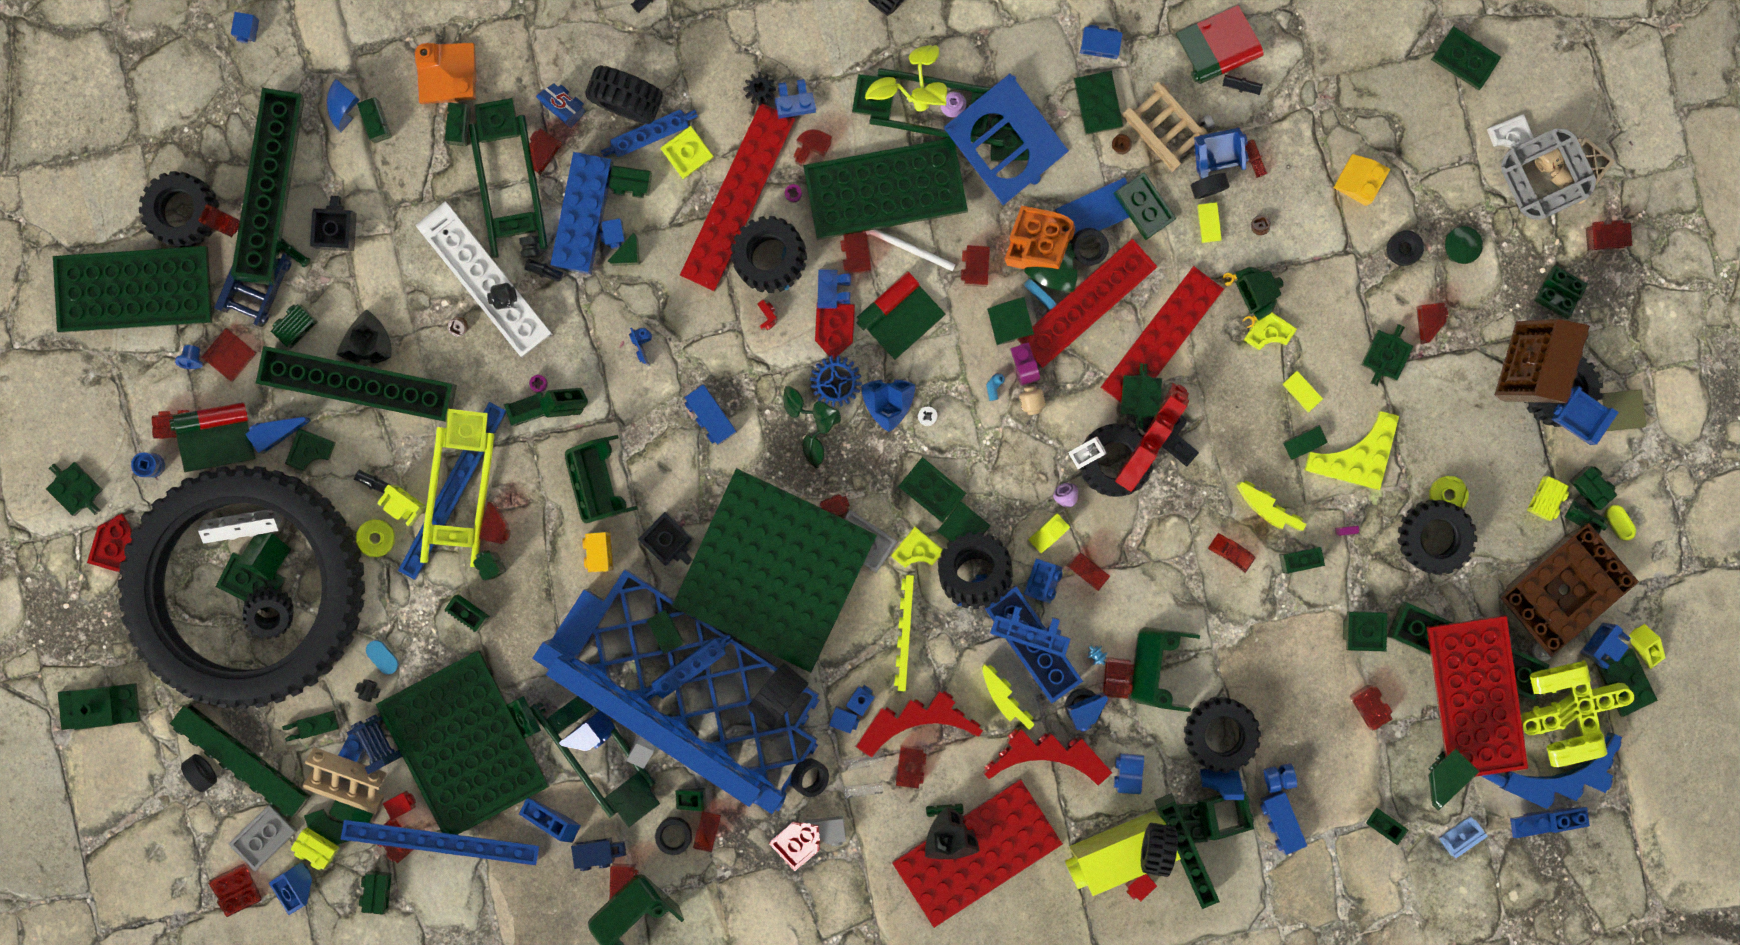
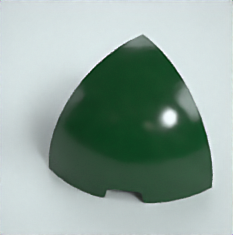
M1070 241L1059 269L1026 267L1024 272L1030 278L1046 287L1059 291L1074 292L1077 282V269L1073 268L1072 260L1076 255Z

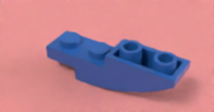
M1587 807L1553 809L1510 818L1513 838L1548 832L1557 833L1590 826Z

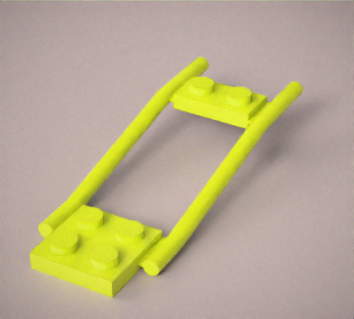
M448 409L446 428L437 427L420 558L422 563H428L430 544L472 548L470 567H475L473 562L477 559L476 555L479 554L482 523L494 443V433H486L488 413ZM443 447L485 452L474 529L432 525Z

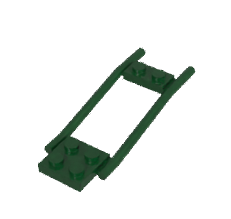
M882 68L878 69L877 77L858 74L852 113L871 116L869 120L870 125L951 138L944 129L890 120L894 95L882 100H866L865 98L868 88L878 79L893 77L895 79L920 82L918 74ZM923 75V83L925 84L940 82L944 83L947 88L973 92L971 104L992 88ZM989 114L980 117L973 125L970 137L971 142H975L986 133ZM989 137L982 144L1003 147L1004 139Z
M512 98L475 104L477 124H469V131L486 220L491 258L499 257L496 238H505L538 231L540 249H547L543 213L525 115L516 117L514 100ZM521 136L534 212L493 219L479 143Z
M579 696L572 699L547 719L536 704L530 707L533 715L555 742L609 818L618 813L628 828H630L660 805V802L649 789L656 782L645 768L643 769L633 764L638 773L604 798L569 748L561 746L559 743L562 739L558 734L577 722L592 709L595 713L599 709ZM614 728L610 733L628 757L631 748L618 730Z

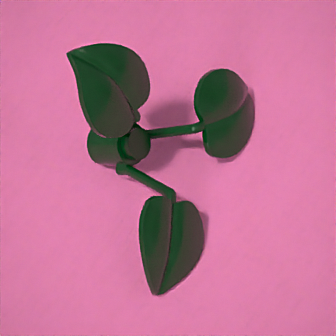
M785 386L783 403L786 412L793 418L798 417L800 413L813 414L818 431L812 437L806 435L803 439L802 447L808 462L815 468H819L824 459V447L816 437L820 433H828L833 425L840 423L841 415L839 410L830 407L822 401L816 402L812 411L803 410L804 401L801 394L795 388Z

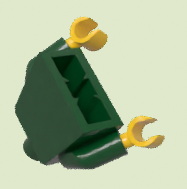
M1247 267L1236 271L1233 275L1231 273L1224 274L1223 279L1226 277L1232 279L1230 282L1225 283V286H1231L1234 280L1238 279L1235 283L1250 314L1254 313L1252 317L1247 316L1243 319V321L1246 319L1252 321V324L1246 328L1252 327L1256 320L1260 321L1273 312L1277 304L1276 298L1281 296L1280 288L1284 285L1280 277L1274 278L1270 271L1263 272L1262 269Z

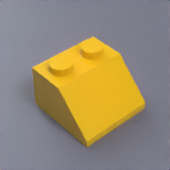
M1351 154L1333 188L1368 206L1376 197L1390 168L1373 159Z
M611 532L585 534V538L582 539L583 549H586L587 557H584V567L588 568V572L613 570Z

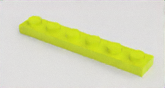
M906 575V579H902L901 590H905L904 598H900V609H903V617H899L898 628L902 629V636H898L897 648L901 649L900 655H896V667H899V675L895 674L894 686H898V691H906L914 575Z

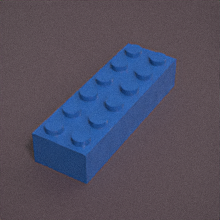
M573 152L550 264L554 268L592 274L609 190L612 165H614L611 159Z
M1015 585L1007 590L1008 593L1004 597L1000 596L998 603L992 602L990 607H983L994 622L996 615L1006 617L1007 613L1012 614L1014 606L1017 605L1023 607L1020 614V619L1024 620L1023 623L1040 629L1045 627ZM1006 639L1051 704L1083 682L1066 656L1062 657Z

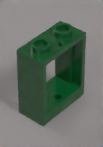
M1244 791V800H1234L1239 824L1219 830L1214 804L1226 801L1222 795L1197 801L1204 838L1207 840L1215 841L1254 829V818L1250 811V799L1246 791Z

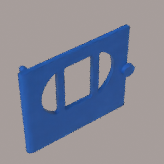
M1008 74L944 126L945 131L1002 205L1006 204L1030 183L1033 185L1038 184L1041 179L1040 175L1069 151L1017 83L1016 77ZM986 114H999L1003 116L1002 120L975 142L971 143L972 127L980 117ZM1009 122L1024 143L991 170L978 154L976 148ZM1026 149L1029 150L1028 163L1018 176L1013 178H1000L996 176L1000 170Z

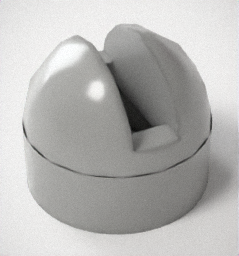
M1209 114L1202 117L1199 121V126H1203L1207 131L1216 127Z

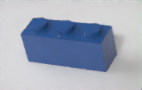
M704 384L684 397L687 401L684 403L690 412L694 411L698 416L695 420L701 428L705 427L709 433L706 436L712 444L716 442L717 445H720L737 433Z
M1281 790L1260 798L1262 801L1260 808L1264 816L1267 815L1270 821L1267 823L1271 833H1275L1277 838L1275 844L1278 851L1288 855L1307 847L1286 793Z

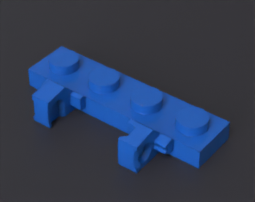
M1017 605L1014 606L1012 614L1007 613L1006 617L995 616L990 634L1065 657L1070 638L1060 635L1061 630L1058 629L1060 620L1058 618L1052 617L1049 627L1040 629L1023 623L1024 620L1020 619L1023 607Z

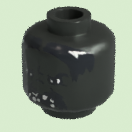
M509 283L493 285L490 293H487L489 304H493L497 310L511 308L514 306V302H517L515 287H511Z

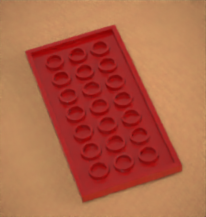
M1502 615L1427 627L1445 757L1456 748L1480 771L1476 776L1528 769L1507 616Z
M1021 779L963 816V823L967 829H972L976 835L980 849L979 852L956 859L925 857V840L892 862L934 928L1063 845Z

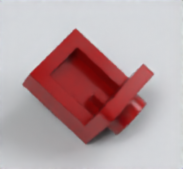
M761 300L757 305L768 320L759 327L762 331L764 329L768 331L776 325L775 321L778 319L773 313L775 308L769 301L765 303L764 300Z

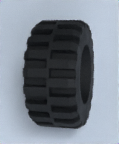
M603 65L594 68L585 91L586 98L597 106L616 115L644 124H651L655 120L663 99L662 91L653 84L627 72Z
M170 171L169 175L166 173L160 174V179L153 178L150 181V187L145 186L143 191L146 193L144 197L140 196L139 200L142 203V207H138L139 213L143 214L140 220L142 224L146 225V231L152 234L155 239L176 247H192L195 245V242L202 243L204 236L210 237L212 234L210 230L212 227L216 228L218 223L215 222L216 217L219 218L220 212L216 210V207H219V201L214 199L216 194L206 182L185 172ZM178 193H188L194 202L192 217L182 226L173 227L169 225L165 216V208L168 201Z
M761 216L758 217L759 221L756 222L752 219L748 222L750 225L747 227L743 225L740 228L741 234H736L734 237L736 243L731 245L733 267L741 279L752 289L756 288L757 291L762 293L764 290L768 293H774L775 289H778L779 292L784 291V287L786 285L793 286V280L795 278L799 280L802 276L800 271L805 270L806 263L804 261L807 260L805 243L791 223L788 224L785 219L780 218L777 220L775 216H769V219ZM767 240L781 241L786 247L783 261L775 268L769 270L756 268L752 261L755 249Z
M1582 356L1574 382L1576 386L1582 388L1581 391L1596 401L1601 400L1603 393H1600V388H1604L1603 382L1599 383L1598 379L1601 375L1593 370L1596 366L1592 362L1587 363V358ZM1524 402L1529 404L1527 410L1529 413L1535 414L1534 418L1536 420H1542L1543 424L1548 426L1562 427L1552 420L1554 416L1553 411L1556 408L1554 403Z
M1113 423L1094 430V432L1086 437L1085 442L1098 437L1103 447L1112 442H1120L1128 446L1133 452L1143 435L1140 433V430L1132 428L1130 425ZM1098 459L1079 468V470L1082 472L1084 481L1089 484L1090 488L1096 490L1097 493L1110 497H1120L1133 494V492L1141 489L1143 484L1149 480V475L1154 467L1152 464L1132 492L1116 483V478L1105 475L1099 467Z
M1427 500L1425 503L1420 502L1416 504L1414 509L1410 508L1407 511V517L1403 516L1401 520L1403 522L1402 527H1398V533H1400V537L1397 538L1398 544L1401 545V553L1405 555L1406 560L1414 565V567L1429 574L1453 573L1454 569H1461L1463 562H1469L1471 559L1469 557L1470 553L1475 552L1476 547L1473 544L1477 542V536L1474 535L1476 526L1472 524L1470 515L1466 514L1465 510L1461 507L1443 500ZM1435 519L1447 521L1452 526L1454 534L1451 546L1439 555L1427 553L1422 548L1420 541L1423 528Z
M968 532L964 537L961 535L955 537L956 541L954 542L950 540L947 543V549L943 548L940 553L941 557L938 559V574L945 595L948 598L952 597V602L956 605L961 603L962 607L967 609L969 606H973V609H979V606L987 608L990 607L992 602L998 603L1000 596L1004 597L1008 593L1007 588H1010L1012 584L1013 570L1008 549L1003 546L999 539L994 540V536L990 534L983 536V532H977L976 535ZM972 559L985 560L994 568L991 575L980 582L965 581L958 576L957 572L962 564Z
M1213 697L1208 701L1200 702V706L1194 707L1191 710L1193 713L1187 717V726H1184L1186 736L1184 741L1188 746L1189 753L1198 763L1215 772L1229 773L1230 770H1240L1242 765L1247 766L1249 764L1248 760L1251 757L1254 759L1256 756L1255 750L1260 747V742L1258 741L1259 737H1261V731L1258 729L1260 725L1258 720L1255 719V715L1245 705L1227 697ZM1217 717L1231 718L1239 727V739L1236 745L1223 753L1213 751L1205 741L1206 728Z

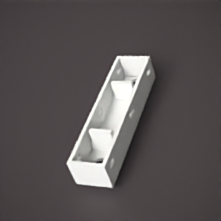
M266 509L202 520L198 532L203 544L227 539L235 540L239 537H253L257 534L279 531L282 519L277 512Z

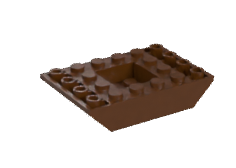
M1561 319L1516 321L1494 395L1504 402L1567 403L1572 393L1571 388L1577 376L1578 364L1583 356V348L1589 336L1590 326Z
M1586 523L1567 534L1507 586L1500 599L1546 653L1552 657L1639 583V581L1589 523ZM1562 584H1566L1568 587V591L1564 595L1559 592V587Z

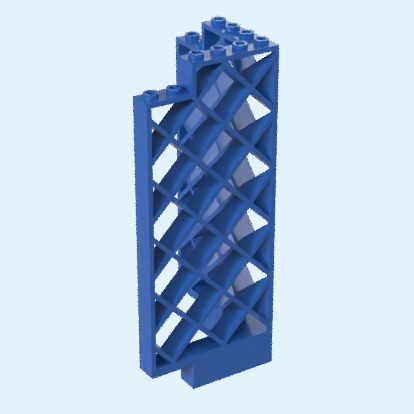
M627 569L622 572L605 600L588 589H584L553 638L542 642L532 658L549 669L546 675L748 807L754 803L771 814L775 810L779 811L786 798L787 793L785 789L788 785L792 787L791 773L779 790L769 781L767 770L792 764L797 765L799 762L804 761L809 753H814L818 747V744H816L818 738L799 727V725L806 723L809 715H807L809 709L812 708L814 710L820 701L817 698L819 693L808 686L802 693L807 692L813 697L795 724H791L789 711L784 714L786 726L758 731L756 717L749 711L753 733L726 738L720 711L749 705L753 699L751 698L746 670L767 666L775 672L779 668L732 638L734 641L731 644L736 648L739 667L712 673L711 666L705 669L706 674L695 676L686 682L690 683L708 679L713 707L686 712L681 687H679L675 691L680 714L673 716L663 714L651 706L650 701H647L644 697V694L653 688L652 686L646 687L641 658L664 653L661 649L639 654L634 625L647 623L649 618L632 621L626 592L645 588L653 592L656 597L659 613L664 611L662 599L671 605L674 599ZM630 578L640 584V586L624 588ZM620 594L626 623L599 628L598 626ZM678 611L669 614L671 617L685 615L686 613ZM690 616L695 620L699 641L684 644L669 651L670 667L672 668L676 665L673 651L703 646L711 640H705L702 625L719 635L720 637H716L719 641L728 636V634ZM627 627L633 656L607 661L601 632ZM594 634L600 663L590 665L579 660L578 657ZM742 651L760 663L745 666ZM634 660L640 688L628 690L617 685L610 679L608 665ZM741 672L746 700L719 705L713 677ZM715 712L720 740L708 742L697 737L690 731L688 717ZM793 730L811 741L801 758L798 757ZM788 731L793 758L765 764L760 737ZM755 738L760 765L748 768L739 764L729 755L727 744Z

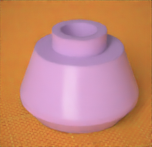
M951 91L947 93L946 106L940 105L942 112L946 116L957 117L966 109V100L961 93Z
M1072 483L1061 484L1055 489L1053 498L1063 507H1072L1078 501V487Z

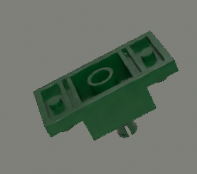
M137 683L58 692L61 730L105 727L140 721Z

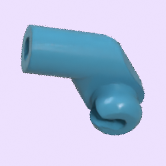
M994 374L986 384L989 401L999 399L997 389L1005 381V377L1002 374Z

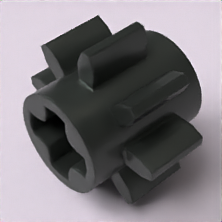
M364 679L363 683H357L354 691L359 693L357 698L367 702H371L372 698H378L381 690L376 688L378 683L368 679Z

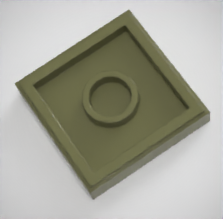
M1642 389L1603 393V405L1619 412L1607 431L1646 427Z

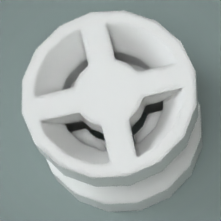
M924 407L919 411L918 420L924 426H931L937 420V412L932 407Z

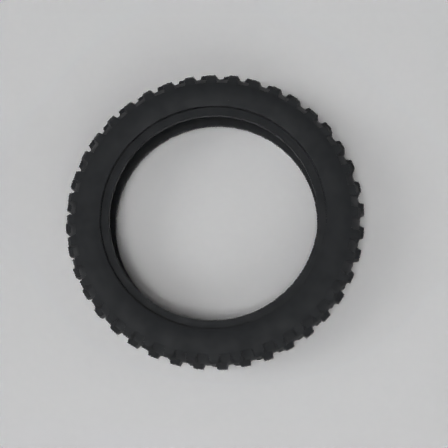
M236 465L235 469H229L226 466L218 467L216 472L204 471L199 473V477L195 479L186 478L181 481L180 487H172L166 491L167 496L156 499L151 504L152 510L145 511L141 516L140 526L134 527L130 535L132 541L125 545L124 555L126 558L120 563L119 573L122 575V578L118 580L119 592L122 593V597L118 599L121 612H124V616L121 617L126 629L130 631L127 636L133 647H138L136 653L145 663H149L147 667L157 677L162 676V682L173 689L176 688V691L188 698L193 697L194 700L201 701V703L218 705L219 708L238 707V709H247L249 706L254 705L256 708L265 707L273 701L275 703L283 702L288 695L297 696L303 693L304 687H312L319 682L318 677L320 675H326L333 669L332 663L342 658L344 655L342 650L345 646L351 644L354 638L351 633L359 625L360 618L357 616L364 608L365 600L361 599V595L365 593V581L361 580V577L364 575L363 562H359V558L362 556L358 545L353 543L355 540L350 527H345L347 522L339 511H334L336 508L327 497H322L323 495L317 489L310 485L307 486L301 479L285 475L282 471L274 470L272 472L267 471L266 467L254 466L253 469H249L246 465ZM238 503H248L268 508L292 522L311 545L321 574L322 592L320 606L309 633L286 657L260 669L243 670L221 666L195 652L174 627L165 600L164 582L167 564L176 543L183 533L207 513Z

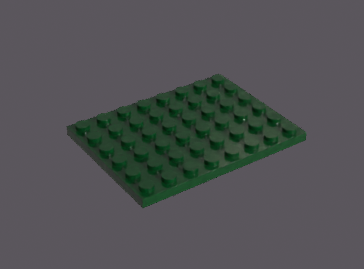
M480 650L376 703L388 730L442 833L458 835L550 787L526 739L523 738Z

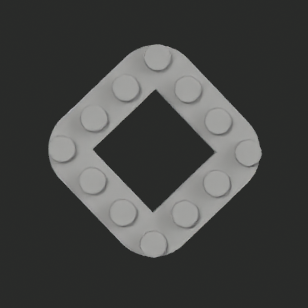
M1552 129L1511 149L1506 153L1501 164L1502 173L1520 211L1530 219H1545L1587 199L1593 193L1596 185L1595 175L1577 137L1567 129ZM1559 148L1575 183L1538 200L1522 165Z

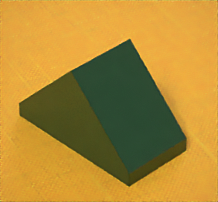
M633 233L610 257L608 262L612 266L640 265L639 238Z
M705 788L675 790L677 809L704 811L706 809Z

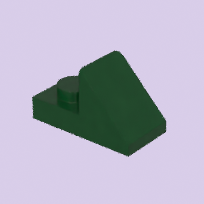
M1378 808L1374 810L1366 822L1367 825L1397 846L1409 831Z

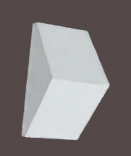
M1094 437L1068 452L1078 469L1107 454L1098 437Z

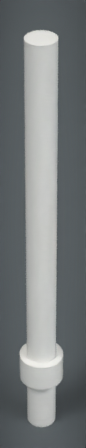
M879 229L862 232L866 235L876 236L948 270L953 271L956 265Z

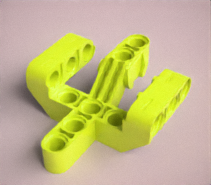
M1585 660L1530 674L1534 694L1557 693V690L1566 688L1570 689V694L1559 703L1551 702V706L1542 708L1534 706L1533 711L1523 713L1521 720L1524 732L1528 735H1536L1565 729L1569 723L1576 719L1581 734L1580 737L1547 745L1551 766L1562 767L1606 756L1608 754L1604 735L1600 730L1597 712L1631 704L1634 700V694L1624 683H1616L1591 689V678ZM1626 691L1623 697H1619L1621 692ZM1607 696L1604 701H1599L1601 697ZM1586 700H1587V704H1586V705L1580 706V703H1581L1582 701H1586ZM1553 716L1551 721L1545 722L1547 717ZM1591 718L1589 723L1584 724L1586 719ZM1534 721L1531 726H1526L1527 722Z

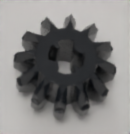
M758 72V78H755L753 74L750 75L752 81L746 79L745 83L748 86L743 88L745 92H748L745 95L746 99L752 98V104L758 100L759 106L762 105V100L768 104L769 100L767 97L772 99L775 97L771 93L776 91V87L772 86L774 80H768V74L762 78L761 72ZM763 86L764 91L760 90L757 92L756 87L760 88Z

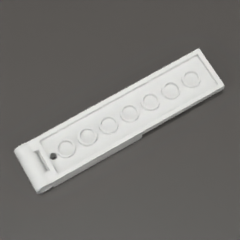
M446 201L415 225L521 358L552 334L516 288L517 302H514L513 307L497 310L493 304H489L487 293H490L493 285L509 283L513 287V284Z

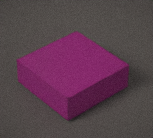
M1359 526L1335 528V532L1339 536L1358 534Z

